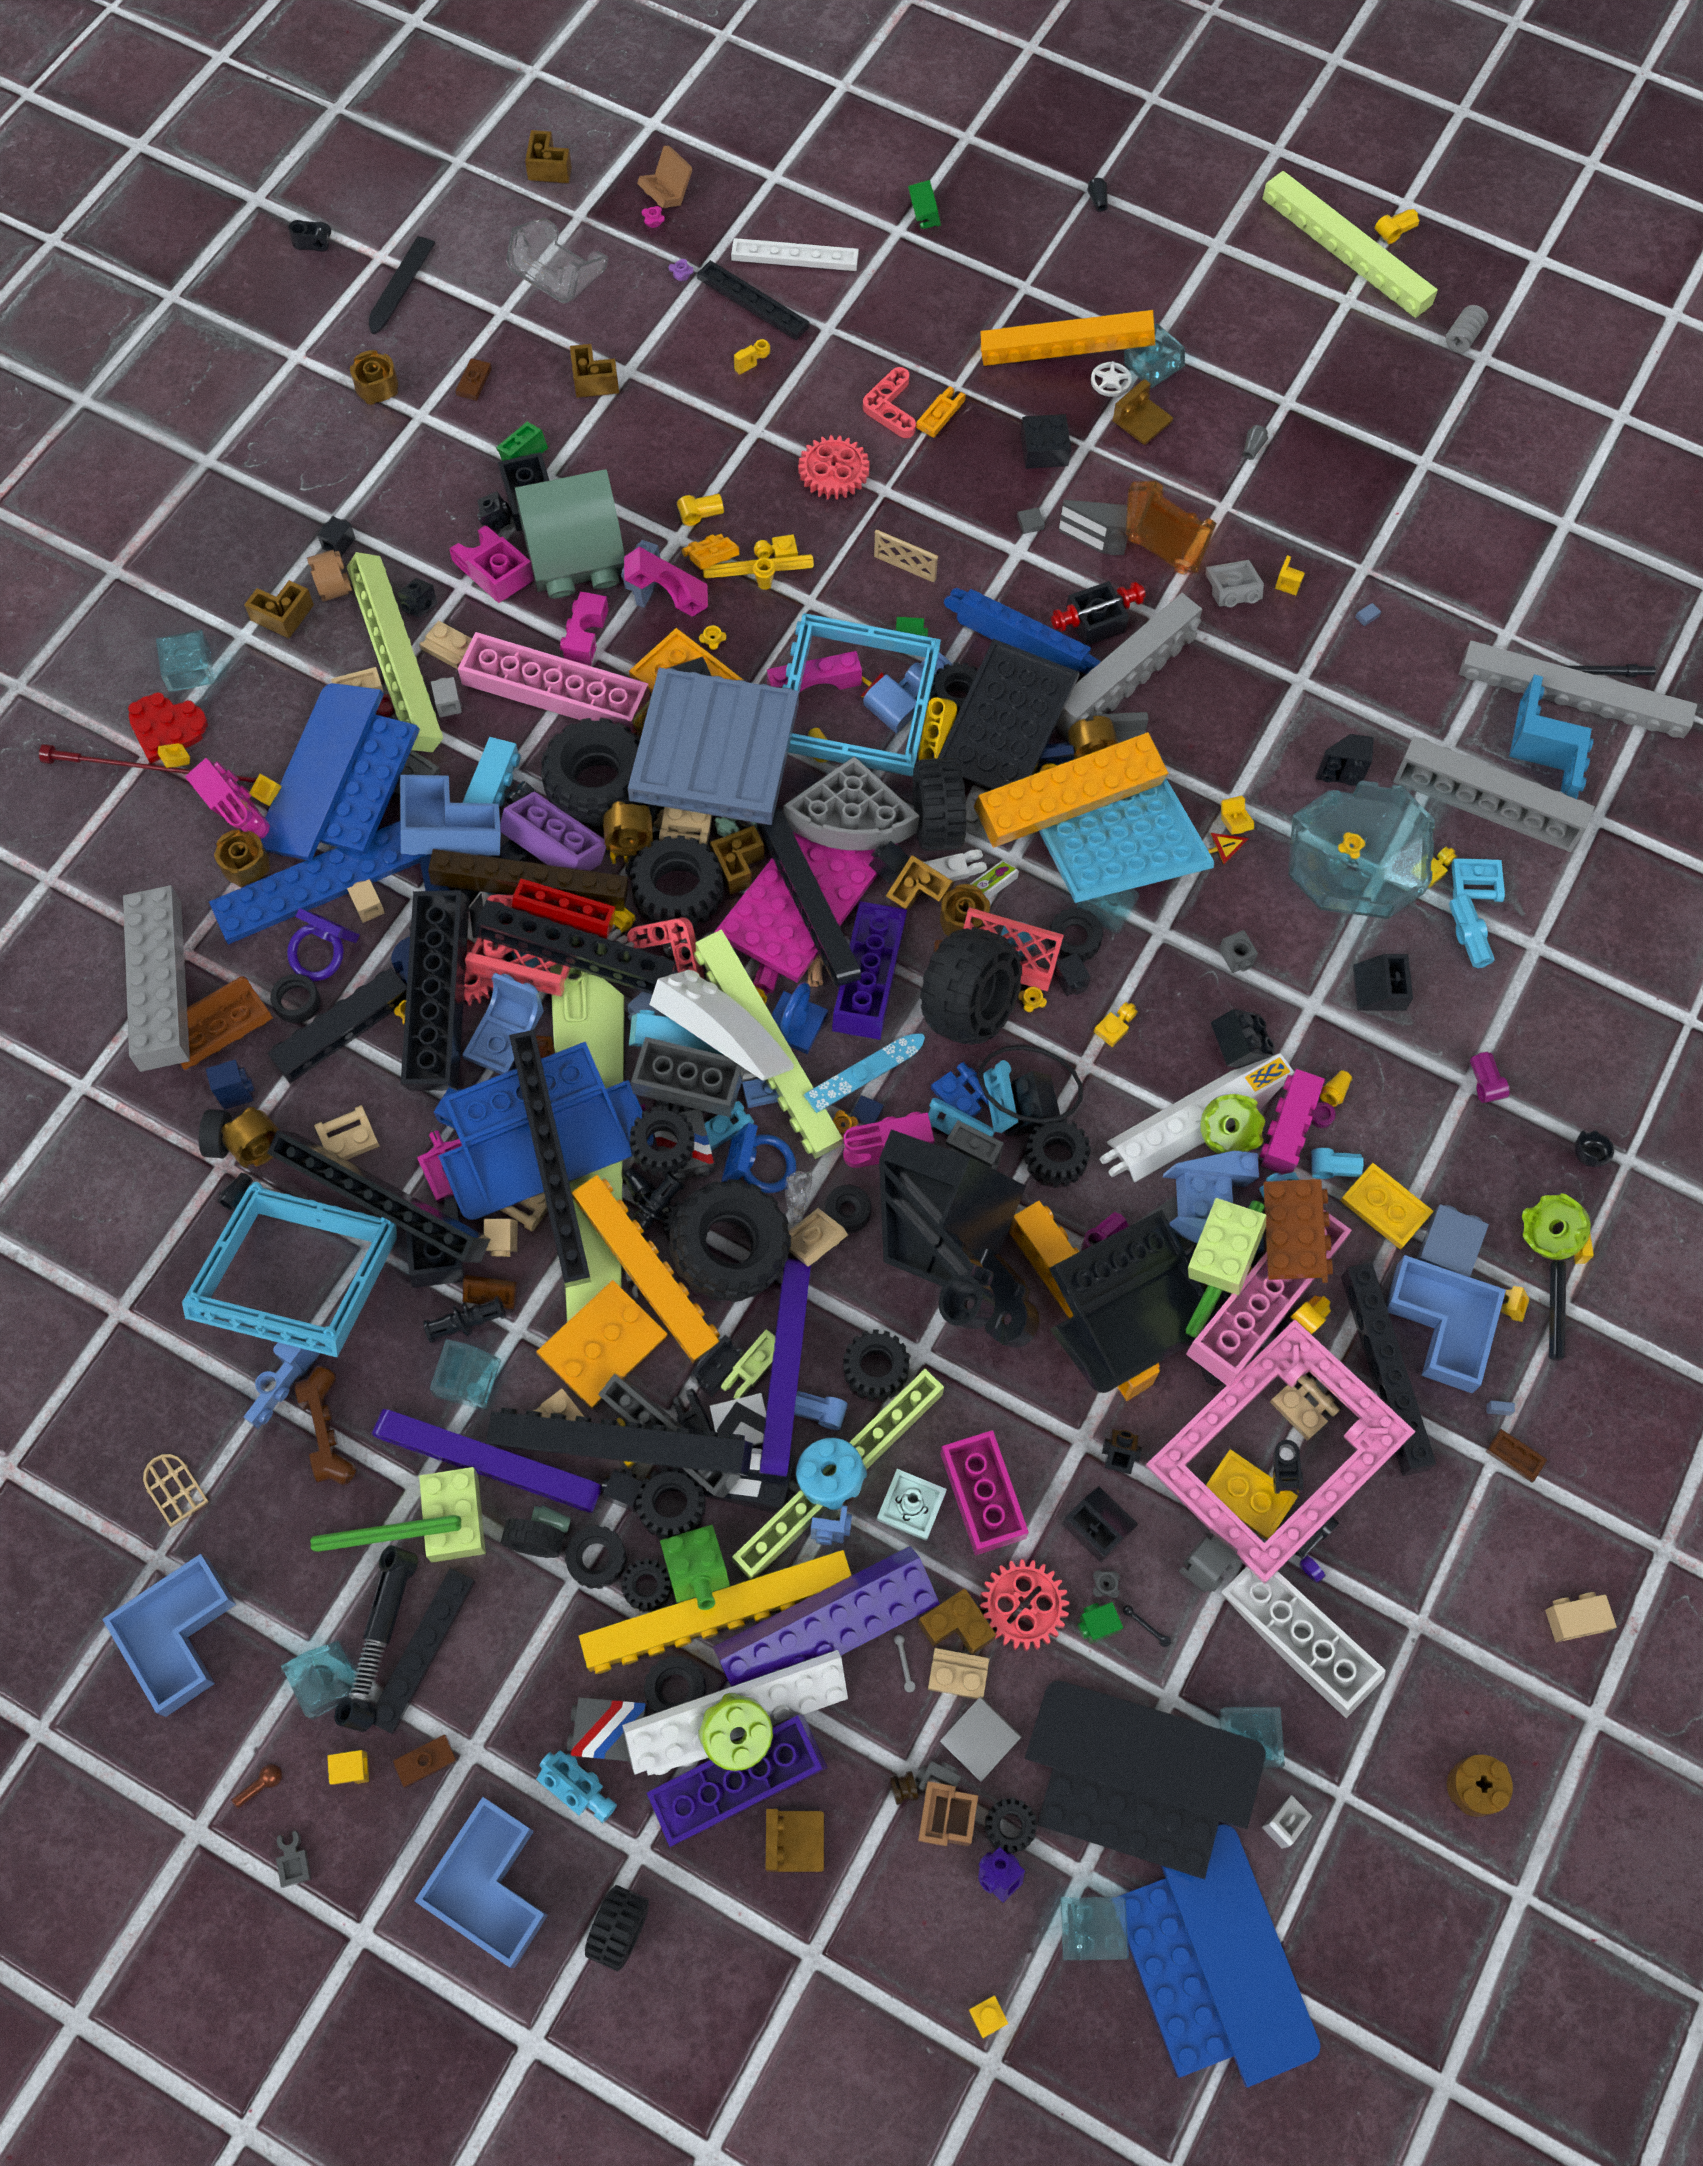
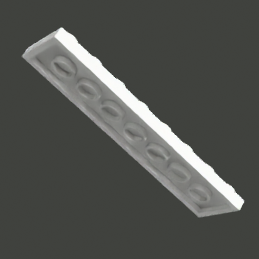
M838 1650L622 1725L634 1774L680 1759L691 1751L704 1750L698 1737V1730L701 1727L704 1713L709 1707L719 1703L727 1693H736L755 1699L767 1712L772 1726L797 1715H804L848 1699L842 1658ZM734 1728L730 1733V1739L733 1740L744 1736V1728Z

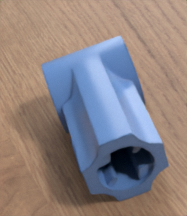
M798 1391L794 1415L817 1421L819 1425L828 1429L840 1430L848 1403L835 1397L821 1398Z

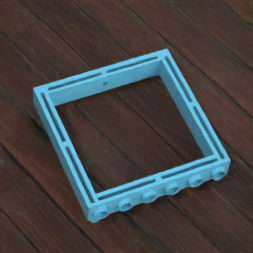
M803 613L801 621H798L796 625L795 635H798L797 642H793L790 655L794 656L793 661L788 663L786 669V677H789L787 685L783 684L782 688H790L800 692L812 636L925 657V663L905 755L792 733L788 752L840 763H846L851 758L856 757L867 768L913 777V769L917 760L941 639Z
M253 1182L246 1190L182 1301L185 1319L338 1357L397 1239L396 1224L383 1217L379 1218L338 1206L318 1203L314 1200L294 1197L290 1194L270 1191L263 1188L260 1183ZM258 1214L372 1242L330 1326L321 1327L211 1299Z

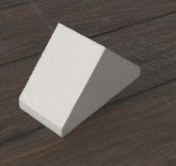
M1291 1795L1265 1822L1262 1828L1283 1849L1291 1846L1296 1841L1313 1816Z

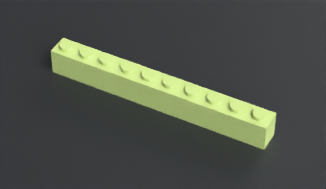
M1280 172L1266 183L1263 200L1396 302L1406 312L1417 318L1433 305L1438 289L1286 172Z
M356 552L347 565V570L399 721L415 724L420 729L411 750L433 752L443 739L442 731L437 722L436 713L433 710L429 694L426 690L423 676L404 626V621L400 615L386 569L380 556Z
M722 929L695 942L696 952H694V956L700 966H705L707 970L705 975L708 982L715 984L719 990L731 997L753 1016L779 1044L794 1064L793 1070L766 1079L769 1088L771 1090L775 1089L780 1096L777 1098L781 1109L783 1111L787 1110L790 1114L791 1119L789 1121L793 1130L796 1133H801L804 1139L801 1142L805 1151L808 1154L812 1153L814 1158L817 1159L841 1146L843 1138L827 1110L823 1109L816 1113L804 1097V1094L812 1090L813 1086Z
M926 1369L849 1442L859 1452L866 1470L943 1395L944 1386ZM835 1465L826 1466L823 1470V1475H833L837 1467ZM800 1490L732 1556L733 1563L749 1580L757 1578L812 1524V1517L818 1518L827 1507L811 1503L802 1490Z

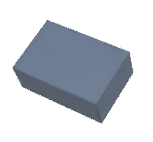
M1371 603L1357 612L1355 618L1363 626H1366L1378 618L1381 611Z
M1491 1400L1486 1404V1411L1488 1414L1511 1416L1515 1412V1403Z

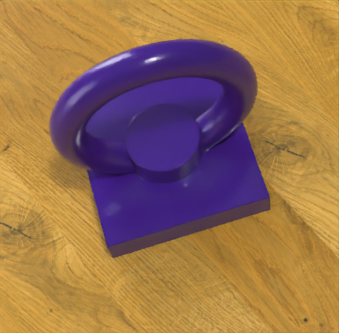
M299 908L295 917L309 924L298 929L290 939L287 949L288 962L296 974L307 976L312 981L325 980L332 976L342 963L344 949L341 939L356 943L360 934L318 914ZM309 934H314L332 942L333 958L330 964L321 971L313 972L306 970L298 960V946L302 939Z

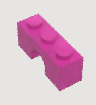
M580 591L578 600L573 602L572 618L567 620L566 637H562L560 642V650L563 651L564 659L591 666L597 644L595 634L585 632V630L590 627L603 628L609 610L607 596Z

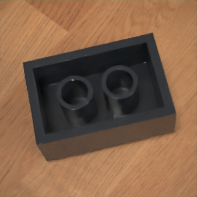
M541 452L498 462L502 484L516 531L523 529L518 512L515 488L550 481Z

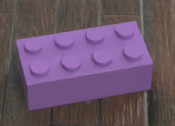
M535 791L504 808L500 823L501 833L536 856L546 865L590 871L602 863L606 850L605 840Z

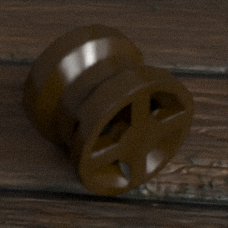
M912 1771L906 1772L901 1777L896 1775L890 1776L896 1805L902 1804L906 1799H911L912 1801L919 1799Z

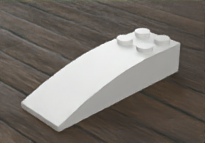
M685 970L658 978L649 1005L762 1081L793 1070L794 1064L764 1027L736 1001L719 990L715 984L707 982L693 970Z
M1246 1567L1221 1592L1260 1636L1345 1718L1384 1679L1386 1670L1278 1571L1264 1584Z

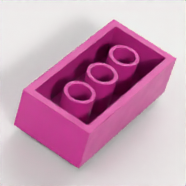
M993 1430L942 1446L940 1454L975 1556L1025 1540L1029 1532Z

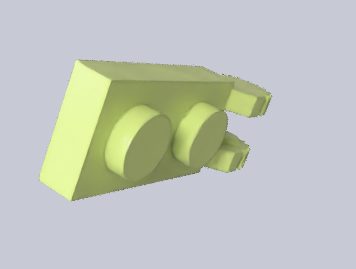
M766 1329L733 1367V1371L721 1385V1388L726 1391L733 1386L738 1376L745 1380L741 1387L737 1389L733 1398H743L751 1386L754 1387L771 1367L775 1335Z

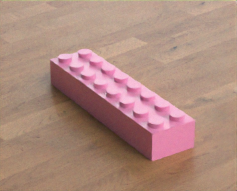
M475 632L458 667L462 685L578 720L591 718L592 721H598L600 718L610 719L613 724L619 722L630 728L631 733L634 734L650 701L648 683Z
M1329 1214L1330 1227H1325V1235H1330L1331 1251H1326L1327 1259H1331L1352 1231L1331 1214ZM1266 1252L1247 1275L1240 1295L1232 1294L1193 1341L1186 1355L1230 1387L1315 1278L1268 1280Z

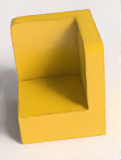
M1287 555L1275 589L1296 596L1305 573L1288 567L1291 556Z
M358 1750L327 1755L329 1783L331 1785L355 1782L357 1784L369 1782L368 1758L365 1751Z

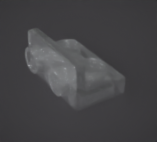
M798 1171L786 1178L784 1196L792 1223L801 1222L803 1220V1213L807 1211L805 1203L808 1202L807 1195L811 1192V1172L804 1173L803 1171Z

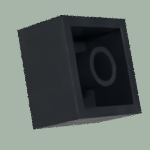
M1066 414L1022 416L1020 435L1025 469L1069 466L1071 444Z

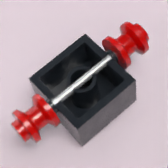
M1110 581L1068 595L1066 611L1054 610L1053 616H1051V623L1054 629H1058L1059 632H1064L1066 626L1071 624L1082 643L1088 646L1126 632L1129 619L1126 609L1130 608V603L1135 602L1137 605L1142 604L1146 596L1145 590L1137 582L1131 583L1130 589L1127 590L1124 587H1119L1117 594Z

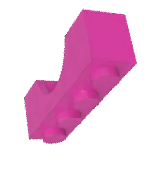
M638 547L624 557L625 581L640 589L645 588L652 582L659 583L669 592L675 607L692 617L708 607L706 583L641 547Z
M857 651L806 661L800 692L810 686L823 683L835 685L839 690L861 686L862 668ZM787 665L767 669V685L782 688L783 684L787 685L789 677H786Z

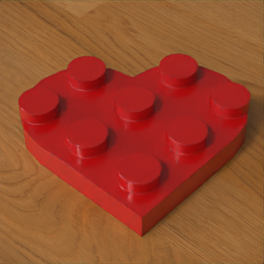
M157 692L142 697L138 701L131 703L128 707L130 725L150 764L161 760L158 755V746L179 743L186 749L203 739L202 734L206 731V727L208 728L205 713L190 700L173 705L162 693Z

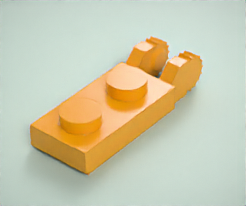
M948 387L919 418L916 428L934 438L964 403L966 395L961 392L952 401L951 397L954 394L955 388Z

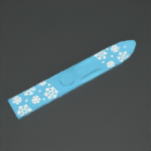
M910 1034L897 1039L804 1094V1097L816 1113L822 1111L910 1059L923 1045L924 1035Z

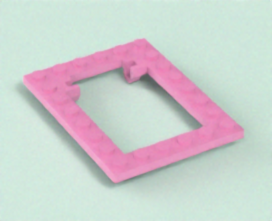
M1294 1320L1241 1371L1230 1387L1226 1386L1146 1464V1467L1209 1530L1212 1528L1237 1548L1236 1554L1240 1556V1560L1265 1584L1391 1458L1415 1431L1304 1327ZM1310 1372L1359 1418L1344 1435V1438L1357 1451L1264 1543L1186 1465L1277 1376L1292 1388L1301 1376L1304 1377Z

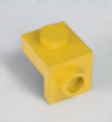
M1242 795L1221 801V820L1231 835L1254 830V821L1245 810V798Z

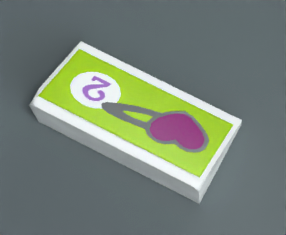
M1002 860L970 883V885L980 888L989 900L1016 880L1019 871Z

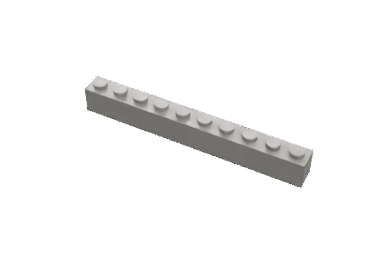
M1471 640L1465 650L1458 674L1470 680H1479L1491 686L1510 689L1516 693L1525 692L1534 674L1543 676L1541 686L1545 687L1542 699L1553 701L1558 705L1571 706L1583 712L1599 714L1604 718L1617 719L1629 725L1634 724L1645 727L1650 731L1663 732L1676 738H1684L1690 731L1697 708L1696 703Z

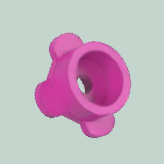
M655 206L643 209L644 223L652 228L660 226L665 220L661 214L662 208Z

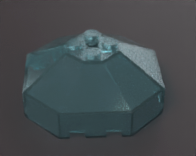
M1360 781L1353 794L1340 792L1339 790H1329L1292 816L1288 876L1320 910L1389 919L1425 894L1432 881L1431 861L1434 851L1432 837L1435 829V819L1400 785H1392L1391 788L1378 787L1377 782ZM1347 832L1357 834L1365 841V846L1360 850V856L1357 859H1352L1350 855L1338 851V845L1343 842V835ZM1347 863L1357 864V872L1354 870L1348 871Z

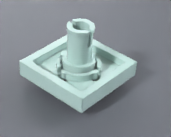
M897 1469L877 1516V1521L927 1541L947 1489ZM897 1498V1501H900L902 1499V1502L899 1504L895 1501V1499ZM905 1515V1519H910V1520H909V1521H905V1520L903 1519V1516Z

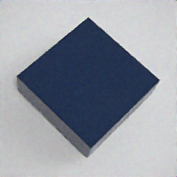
M861 1095L851 1117H856L858 1123L863 1125L876 1123L884 1105Z

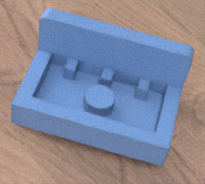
M842 1505L840 1521L812 1517L811 1539H816V1543L820 1545H832V1542L843 1543L844 1536H850L852 1514H847L848 1506Z

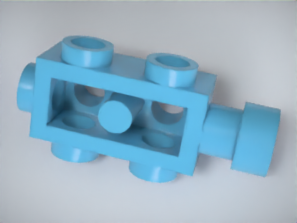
M561 1750L555 1755L549 1752L541 1761L539 1766L542 1770L536 1780L577 1815L580 1816L589 1808L595 1813L594 1817L602 1824L610 1817L617 1804L609 1797L605 1799L599 1794L603 1786L599 1783V1778L596 1774L584 1771L578 1766L576 1758L572 1757L571 1754L565 1755Z

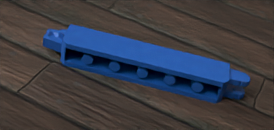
M954 588L950 593L951 595L944 599V606L957 613V620L960 624L992 640L996 639L1079 673L1088 674L1101 662L1089 654L1091 647L977 591L970 589L969 592H966L962 589L960 590V588Z

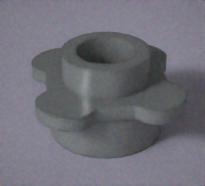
M1095 1571L1093 1574V1579L1095 1580V1587L1092 1590L1093 1595L1097 1598L1101 1596H1109L1112 1599L1117 1598L1120 1594V1591L1117 1589L1120 1579L1119 1574L1115 1571ZM1104 1582H1108L1109 1586L1105 1587Z

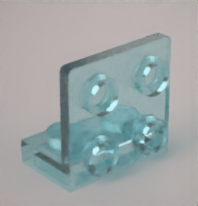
M1061 1897L1063 1960H1118L1129 1958L1126 1899L1124 1897Z

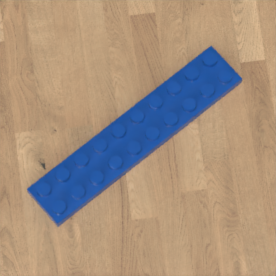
M401 821L376 831L367 855L337 847L313 857L312 861L306 860L211 900L209 904L229 945L296 916L299 908L308 911L349 893L347 888L352 887L357 882L370 879L371 883H374L420 863L419 859L427 856V854H401Z

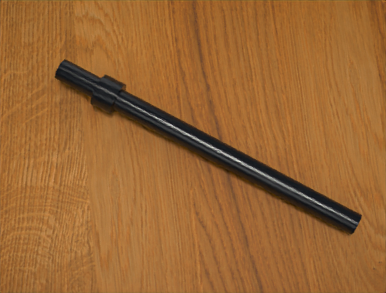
M1626 664V666L1561 665L1593 675H1625L1626 678H1636L1637 675H1655L1656 673L1655 666H1638L1637 664Z

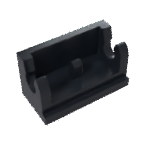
M724 1335L690 1374L692 1382L712 1398L733 1371V1367L744 1355L743 1350L740 1347L736 1348L732 1344L731 1339Z

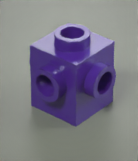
M1000 1847L993 1854L988 1852L979 1862L978 1879L980 1885L986 1892L993 1893L1003 1903L1023 1884L1025 1870L1019 1866V1862L1014 1855L1009 1852L1006 1853Z

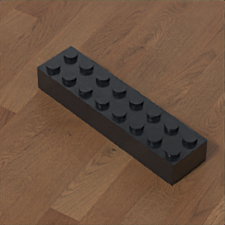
M461 890L413 891L401 1085L409 1091H443L449 1087L457 1090L459 1087L466 970L465 958L467 953L470 899Z

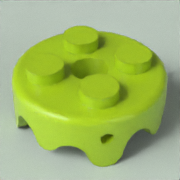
M1224 1094L1213 1099L1205 1107L1200 1121V1130L1206 1145L1217 1154L1230 1151L1249 1152L1260 1147L1264 1140L1262 1131L1265 1125V1118L1257 1109L1256 1105L1258 1102L1251 1097L1239 1094ZM1230 1118L1235 1121V1129L1232 1132H1228L1225 1126L1226 1121Z
M1566 1194L1542 1196L1540 1202L1535 1207L1526 1208L1522 1213V1220L1524 1222L1523 1237L1535 1252L1545 1258L1552 1260L1569 1258L1577 1254L1588 1241L1591 1229L1589 1215L1581 1204ZM1563 1222V1231L1559 1234H1554V1225Z
M727 1693L719 1703L705 1711L701 1727L698 1730V1737L705 1753L715 1765L725 1770L740 1771L754 1766L766 1755L771 1745L773 1727L767 1712L755 1699L736 1693ZM734 1728H744L745 1733L741 1740L732 1741L730 1739V1733Z

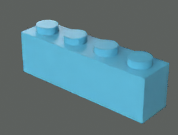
M489 737L463 803L499 804L500 807L503 805L505 800L504 792L506 787H510L513 780L512 772L514 767L519 766L521 759L516 743Z
M640 1010V1013L632 1016L629 1046L642 1047L645 1037L724 1055L666 1015L664 1017L656 1016L654 1011Z

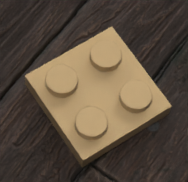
M817 1208L789 1230V1235H791L789 1252L809 1267L827 1251L838 1245L848 1234L841 1225Z

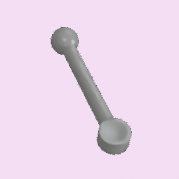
M897 1634L894 1637V1642L898 1645L906 1683L904 1689L906 1692L911 1693L915 1690V1684L911 1681L903 1646L905 1638L903 1635Z

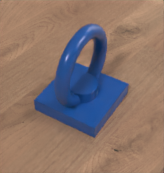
M803 982L797 986L793 994L783 991L772 1013V1017L791 1048L808 1054L828 1015V1009L809 1002L811 988L808 983Z
M747 1123L732 1136L721 1182L728 1179L738 1180L743 1177L748 1185L752 1183L761 1187L763 1193L782 1191L789 1186L796 1173V1160L793 1151L785 1141L769 1134L756 1136L758 1126ZM762 1144L772 1145L783 1154L786 1161V1171L779 1181L765 1183L758 1180L752 1174L750 1168L756 1158L757 1149L755 1147Z

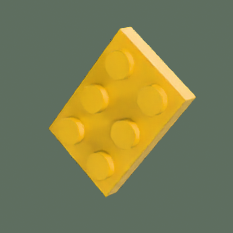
M1374 1163L1368 1167L1340 1200L1400 1250L1434 1212Z
M1231 1449L1206 1484L1250 1530L1266 1541L1275 1533L1298 1497L1292 1491H1280L1279 1494H1275L1273 1478Z

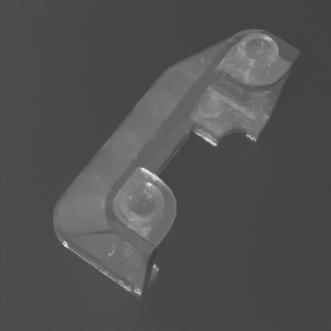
M545 217L512 227L506 257L507 266L513 273L563 304L572 302L607 267L609 257L599 251L591 252L587 261L558 244V229L553 222Z

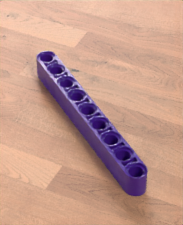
M788 1258L783 1268L759 1473L784 1477L787 1476L811 1269V1265L807 1267L799 1259Z
M382 1409L371 1435L380 1440L462 1469L474 1467L479 1475L589 1513H593L602 1488L600 1484L387 1409Z

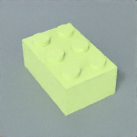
M1216 1198L1189 1263V1278L1240 1295L1266 1228V1214Z
M474 1467L420 1475L423 1519L450 1515L461 1517L462 1527L459 1531L424 1536L426 1557L431 1563L486 1554L479 1478Z

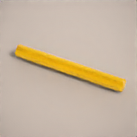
M811 554L769 558L775 564V572L806 569L814 566ZM757 560L714 564L709 568H704L703 575L704 578L754 574L753 566Z

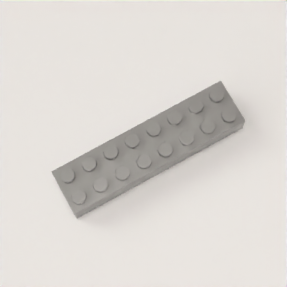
M1179 594L1075 684L1055 730L1068 740V730L1077 721L1086 719V722L1094 720L1093 716H1101V714H1106L1109 710H1115L1124 697L1128 698L1131 696L1140 683H1146L1155 670L1159 671L1162 669L1171 656H1177L1186 643L1190 644L1197 636V627L1201 622L1202 608L1185 594Z
M1413 736L1393 783L1568 852H1572L1585 832L1595 807L1583 800L1569 797L1560 791L1546 788L1537 782L1528 781L1516 774L1505 772L1493 765L1482 763L1470 756H1464L1447 747H1441L1416 736Z
M171 885L123 895L129 1057L140 1072L190 1061L181 901Z

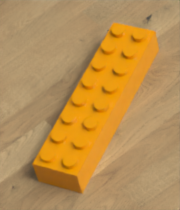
M1147 732L980 794L973 807L994 848L1159 786L1169 773Z
M1037 1201L1014 1215L1009 1233L1068 1318H1071L1074 1315L1049 1268L1080 1251L1076 1247L1073 1248L1068 1242L1069 1237L1066 1231L1061 1226L1058 1227L1053 1220V1213L1049 1207L1043 1206L1040 1201ZM1159 1363L1117 1387L1126 1401L1153 1385L1160 1372L1158 1369L1160 1367Z

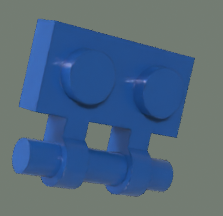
M962 1062L957 1066L958 1071L962 1074L960 1077L956 1078L950 1071L931 1085V1089L940 1100L974 1117L981 1112V1107L977 1102L982 1099L987 1105H989V1102L978 1082L979 1079L976 1077L977 1073L975 1070L969 1068L965 1062ZM967 1083L975 1090L971 1095L964 1087Z

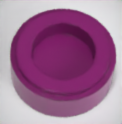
M1318 1102L1315 1110L1312 1111L1311 1115H1313L1311 1123L1318 1128L1329 1127L1335 1119V1109L1329 1103Z

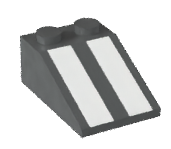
M1063 500L1059 532L1100 553L1124 555L1130 528L1131 505Z

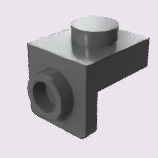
M931 1761L928 1767L922 1765L915 1781L920 1783L917 1790L923 1792L929 1777L945 1785L956 1786L957 1788L961 1776L957 1775L958 1769L945 1762L940 1766Z

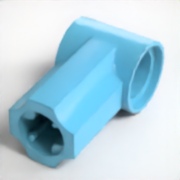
M1316 1148L1311 1151L1313 1178L1330 1179L1334 1176L1360 1177L1362 1175L1363 1158L1361 1154L1334 1153V1150L1330 1148Z

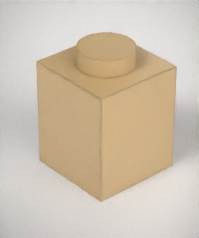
M370 879L357 882L352 887L347 888L362 923L385 914Z

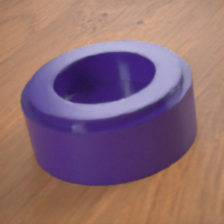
M1308 1555L1299 1561L1300 1567L1314 1582L1319 1583L1326 1576L1320 1566Z

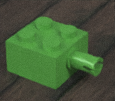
M713 1525L660 1540L677 1603L696 1597L699 1609L708 1610L715 1605L712 1592L730 1587Z

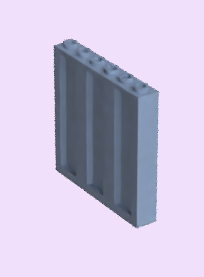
M659 668L628 785L629 801L772 825L799 706V691L790 688L771 687L767 684L748 683L743 680L724 679L720 676L700 675L696 672L677 671L673 668Z

